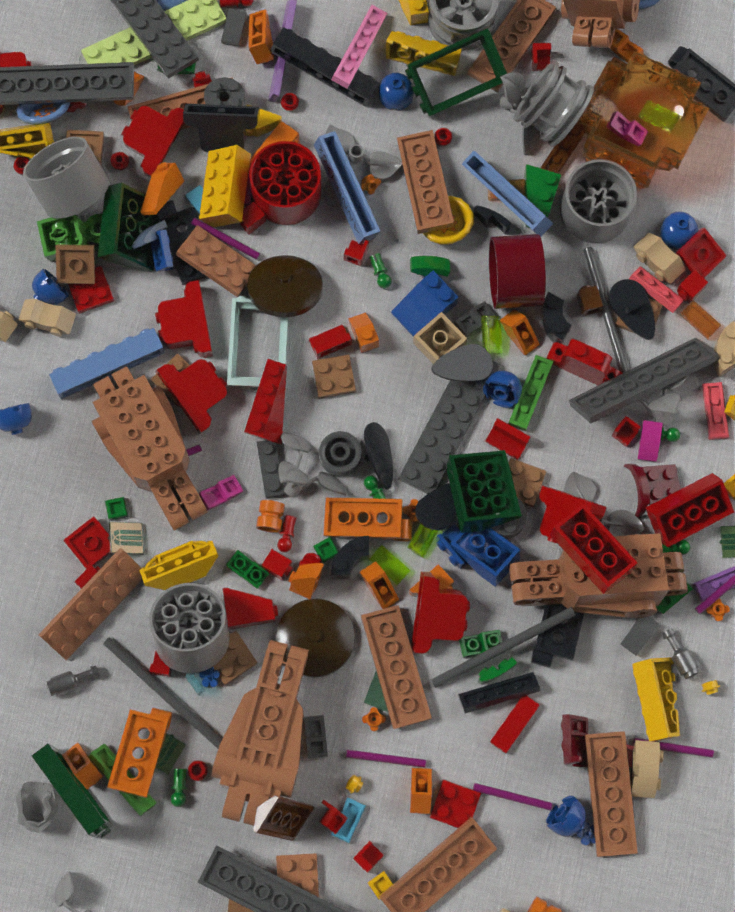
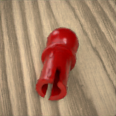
M220 0V8L229 6L239 8L238 4L249 7L253 4L254 0Z
M284 516L282 532L279 533L283 537L277 542V547L281 552L286 553L292 548L290 538L295 536L293 532L297 520L294 516Z

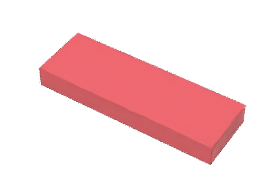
M641 266L629 278L641 284L647 294L672 313L684 301V299Z
M722 382L703 383L702 390L709 440L729 438L726 413H724L725 402Z

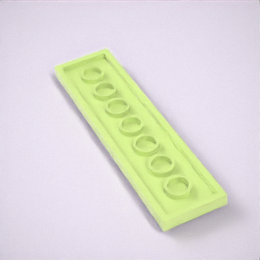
M188 0L164 11L186 41L226 23V17L217 0ZM130 27L81 50L87 64L133 62L135 66L152 58Z

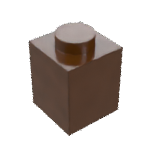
M586 285L578 290L577 299L582 316L601 312L603 304L597 285L592 287L591 285Z

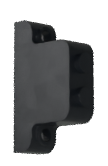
M185 104L183 121L186 125L199 129L200 148L204 152L234 145L244 149L246 129H254L257 126L260 109L256 106Z

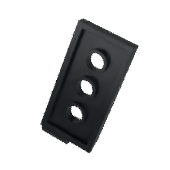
M679 46L668 60V65L673 69L668 77L679 88L721 121L725 122L735 109V84L690 48L687 49ZM688 71H695L696 78L690 77ZM704 81L709 82L711 88L705 89L702 83ZM717 93H723L725 100H719Z
M173 200L167 201L157 214L160 222L165 220L167 227L163 230H167L170 240V252L182 285L206 278V275L176 255L178 249L196 227L191 224L194 218L199 219L195 208L191 207L177 212ZM180 225L187 226L185 232H179L177 228Z
M563 604L545 605L541 622L567 608ZM574 612L575 616L568 619L567 623H560L537 635L531 663L550 668L553 656L573 661L584 613ZM560 633L563 636V641H555L553 634Z

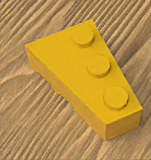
M50 122L0 129V153L14 156L19 155L31 159L39 151L54 143Z

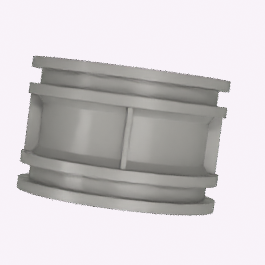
M429 0L428 26L433 37L441 44H453L485 28H488L492 35L495 28L499 0H450V6L438 10L437 6L442 0ZM476 9L488 13L479 22H477L472 14ZM455 14L463 16V25L450 22ZM478 40L461 49L462 51L472 50L481 46L482 44L481 41Z
M555 60L548 64L538 75L522 98L514 114L516 122L521 121V125L525 128L530 125L541 132L540 138L543 141H548V144L552 147L561 142L571 131L585 111L594 92V88L591 85L586 86L584 80L575 82L566 75L567 69L564 66L559 67V63Z

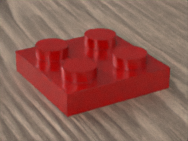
M701 228L676 252L691 272L695 270L703 278L727 256L706 228Z
M102 266L95 268V284L68 283L79 314L114 302Z
M94 516L63 540L86 569L90 564L94 567L112 552L111 536Z
M443 780L430 819L459 828L468 819L473 818L481 793Z

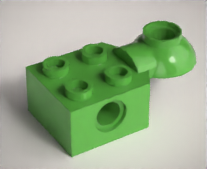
M102 213L90 216L86 222H83L76 214L66 218L57 219L50 217L37 221L45 258L51 262L56 260L57 244L89 245L90 242L98 244L100 233H97V228L101 226Z

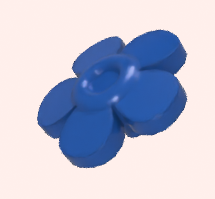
M214 667L200 672L199 676L205 678L202 680V685L204 687H216L218 685L216 678L220 677V672L214 670Z
M585 822L583 830L576 835L579 838L582 837L581 843L583 845H589L590 842L595 843L594 827Z

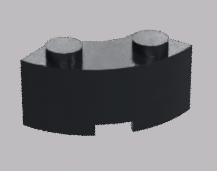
M548 292L542 307L541 320L549 339L552 342L563 344L572 325L566 321L563 315L562 307L564 300Z
M369 536L355 538L338 551L331 566V579H350L355 565L361 561L369 560Z

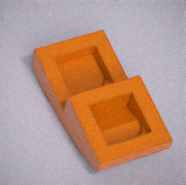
M615 29L610 49L624 61L633 65L644 54L643 49L629 41L628 35Z

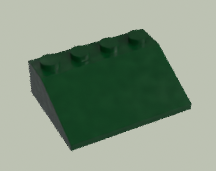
M122 182L109 185L104 195L98 250L99 258L113 264L149 272L154 270L151 244L148 243L136 249L132 247L135 239L141 232L157 224L159 221L158 214H141L146 194Z
M505 450L449 455L446 470L461 533L480 532L522 517Z

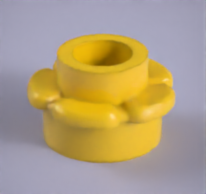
M712 680L701 684L703 688L701 691L706 692L707 695L718 692L717 688L720 685H718L717 680Z
M353 774L348 780L345 788L350 791V794L354 793V791L357 793L363 785L361 776L357 777Z

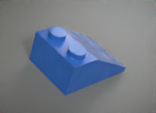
M433 270L391 311V314L414 337L439 313L442 312L445 315L458 304L459 297Z
M491 528L480 532H460L450 543L451 547L482 578L495 587L510 572L509 565L520 560L521 549Z

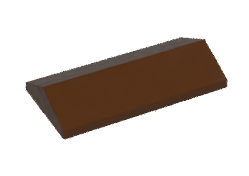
M275 795L257 807L253 831L258 834L294 841L315 807L307 803Z

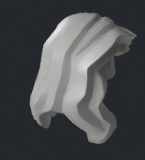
M36 781L26 782L16 797L18 822L20 825L25 826L31 832L40 833L51 824L58 804L54 789L50 784Z

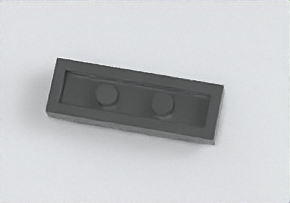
M267 440L257 442L265 497L267 499L285 496L283 483H280L278 469L280 464L276 443Z

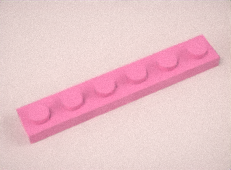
M371 5L331 79L332 81L348 89L387 12Z

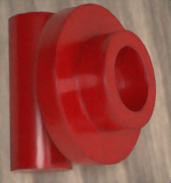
M205 71L196 72L192 78L194 88L212 82L210 73Z
M307 553L299 565L322 563V560L315 553Z

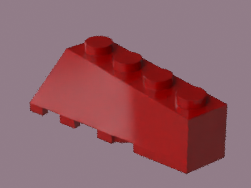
M267 359L244 430L245 434L282 445L281 435L283 434L287 376L286 364Z

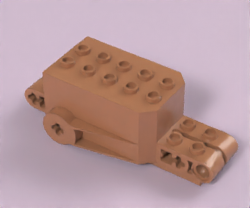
M562 0V18L569 19L571 26H574L572 35L573 46L591 47L592 45L593 47L610 48L615 29H624L626 22H635L637 20L640 0Z
M127 366L111 374L118 389H115L108 376L94 383L93 386L100 398L92 402L99 415L98 418L91 421L108 452L138 488L153 493L173 531L189 523L182 508H186L192 521L208 513L186 473L190 460L173 408L160 385L151 388L145 375L134 380ZM172 489L176 490L182 502L178 503Z
M660 533L614 536L638 563L630 574L605 594L596 587L564 550L557 560L512 563L509 565L511 584H513L511 586L513 604L521 605V607L563 604L566 608L572 607L574 612L624 618L649 617L657 613L656 606H659L665 596L681 595L688 592L686 576L683 573L682 553H663Z
M273 640L269 641L257 686L244 694L219 745L211 776L221 779L219 784L223 788L228 789L222 818L240 822L245 803L248 802L243 823L254 826L258 806L275 795L291 798L299 770L304 712L297 700L309 655L308 649L292 645L287 662H284L288 644ZM285 666L281 684H278L282 667Z

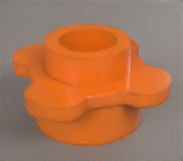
M370 174L362 179L360 187L363 191L366 190L368 194L372 195L381 184V180L374 178Z
M412 499L411 503L403 508V513L407 514L413 522L418 521L415 512L412 511L416 508L417 499Z
M721 599L716 600L706 609L707 614H710L716 621H722L725 613L730 611L729 606L724 605Z
M372 707L370 712L362 717V721L367 723L372 731H377L378 726L381 723H385L386 717L381 715L376 707Z

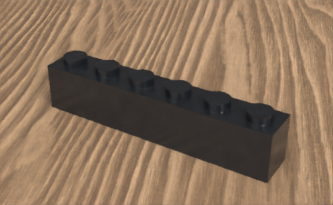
M285 27L280 31L270 51L365 107L379 83L374 77L365 75L359 69L348 89L332 81L331 79L342 59L329 54L326 49L317 47L309 39L302 38L293 30L286 29Z

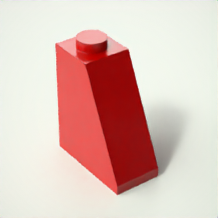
M223 588L229 630L276 622L275 617L279 616L277 605H273L271 599L230 588Z

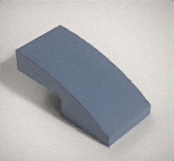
M165 220L141 232L132 245L133 249L158 239L155 232L167 227Z

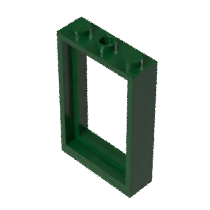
M488 28L407 64V69L405 70L408 79H412L415 85L412 87L415 96H420L422 101L419 104L423 114L427 113L428 116L502 84L503 82L500 77L507 74ZM480 40L495 78L432 106L417 68Z
M47 743L31 755L89 836L103 838L111 832L110 828L113 824L89 791L74 775L56 747Z

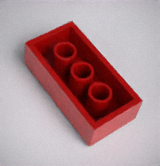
M713 473L645 508L655 534L660 533L661 542L666 547L734 513L723 480Z
M584 503L555 525L550 534L603 594L630 574L638 563Z

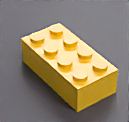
M234 145L208 151L199 220L213 228L242 222L251 154L240 146Z

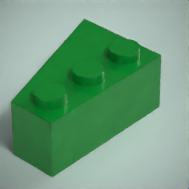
M526 164L524 171L525 197L548 218L561 174Z

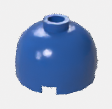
M391 73L381 80L378 88L379 100L387 109L403 110L413 101L414 91L412 87L414 85L405 74Z
M685 212L669 214L662 222L660 237L669 248H681L698 232L697 222L690 214Z
M42 269L33 279L32 289L35 293L33 296L35 299L51 305H58L70 296L66 288H62L57 283V278L46 269Z
M497 371L486 380L483 392L487 399L490 396L491 399L495 400L493 401L495 405L510 408L518 403L522 394V384L519 378L512 372Z
M24 403L0 409V430L4 432L11 431L12 435L22 433V428H25L31 422L32 412L30 404Z
M567 796L561 800L563 804L559 808L557 805L553 807L546 819V823L549 824L547 826L557 835L564 837L580 833L584 828L586 812L582 804L574 796Z

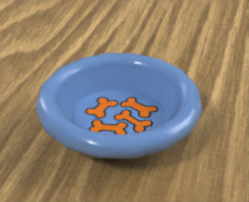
M70 102L18 104L16 111L18 118L24 123L32 125L45 124L61 117L68 110Z

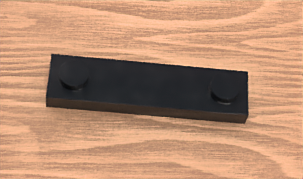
M534 672L458 695L466 714L539 692L540 686Z

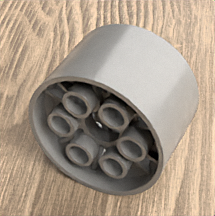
M68 137L48 145L30 159L23 171L24 178L47 215L51 218H66L86 210L96 203L109 187V178L89 144L82 137Z
M591 160L578 166L567 180L560 205L561 218L567 230L578 239L589 243L607 242L620 235L626 228L636 203L637 189L634 179L624 167L609 160ZM585 182L587 190H585L580 185V183ZM606 182L612 185L609 189L605 187ZM582 196L584 199L578 200L576 197ZM598 199H601V201L597 203V205L595 206L596 201ZM626 203V208L617 206V204ZM578 213L583 214L585 217L582 218ZM609 213H613V214H615L617 217H616V218H612V217L609 216Z
M183 583L165 590L153 603L149 616L150 628L158 656L168 667L183 673H197L213 667L223 658L229 646L230 634L225 607L216 592L201 584ZM219 618L220 621H213L212 619ZM202 638L207 641L204 645L200 642ZM180 641V647L175 648L174 646Z

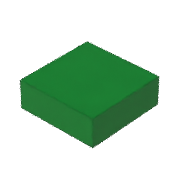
M124 497L105 501L109 521L128 517Z
M330 537L313 546L317 555L322 560V564L334 558L338 553Z

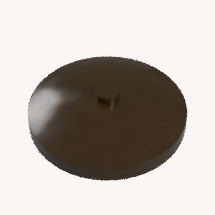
M280 255L268 258L256 265L248 277L247 288L251 302L260 311L275 317H294L304 314L316 306L322 296L323 281L318 269L309 261L296 256Z
M307 599L293 605L282 616L276 632V641L288 644L284 662H287L292 645L308 649L309 655L303 676L316 678L333 674L345 665L352 654L355 636L352 622L341 607L324 599Z

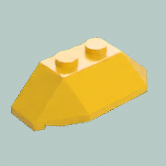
M190 541L155 555L139 571L145 586L167 590L175 585L191 583L205 577L218 558V553L213 541Z

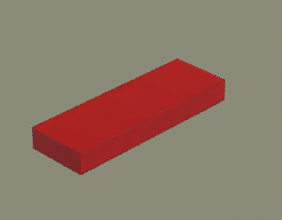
M527 695L522 696L490 743L506 754L540 705Z

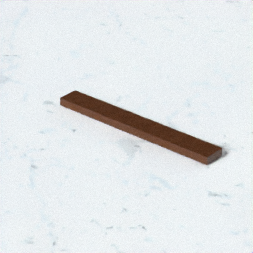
M616 57L612 58L593 87L594 92L585 111L565 138L554 146L540 167L541 169L560 173L628 70V64Z

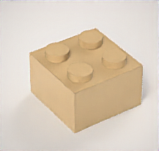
M442 312L413 337V344L432 364L441 356L461 346H465L467 343V338Z

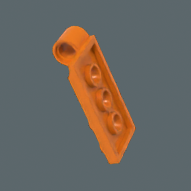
M326 497L324 536L352 538L369 536V538H382L383 540L412 541L413 521L402 519V499ZM342 513L349 514L347 522H340L339 517ZM362 513H366L369 516L365 523H360L358 520L359 515ZM383 513L387 514V521L379 523L377 520L378 516Z
M152 708L150 714L130 709L107 786L108 789L144 798L148 797L162 744L170 727L172 712ZM142 729H147L150 732L147 739L139 738L138 734ZM140 748L144 750L142 758L136 759L133 757L135 749ZM130 768L138 769L139 773L136 778H129L127 776Z

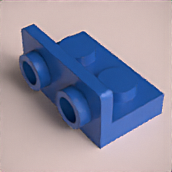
M159 230L155 232L158 239L150 242L156 272L173 269V256L170 252V240L167 230Z
M454 524L442 534L437 535L436 544L442 552L446 551L450 557L448 559L452 565L458 566L461 569L468 563L450 545L461 532Z

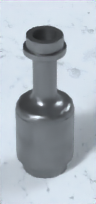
M672 628L662 633L663 639H667L675 652L672 660L681 676H684L687 680L699 673V666L690 650L680 647L674 636L676 632Z
M90 666V670L76 675L71 671H67L51 677V680L46 681L51 696H60L77 689L78 682L94 677V679H97L100 676L97 666Z

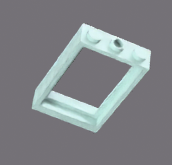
M238 296L237 298H232L227 387L228 390L257 391L261 377H236L240 309H259L254 306L248 297ZM281 317L278 362L283 364L287 362L289 317Z

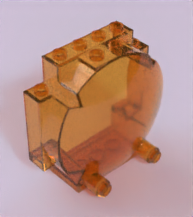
M635 51L625 68L621 67L618 63L608 60L593 87L594 92L589 104L577 121L583 124V131L588 134L581 156L585 157L586 162L603 159L621 165L630 173L639 189L648 188L658 170L670 171L673 168L679 169L709 110L704 104L693 101L698 93L701 82ZM618 111L630 122L636 120L648 131L640 146L622 139L606 127L614 112Z

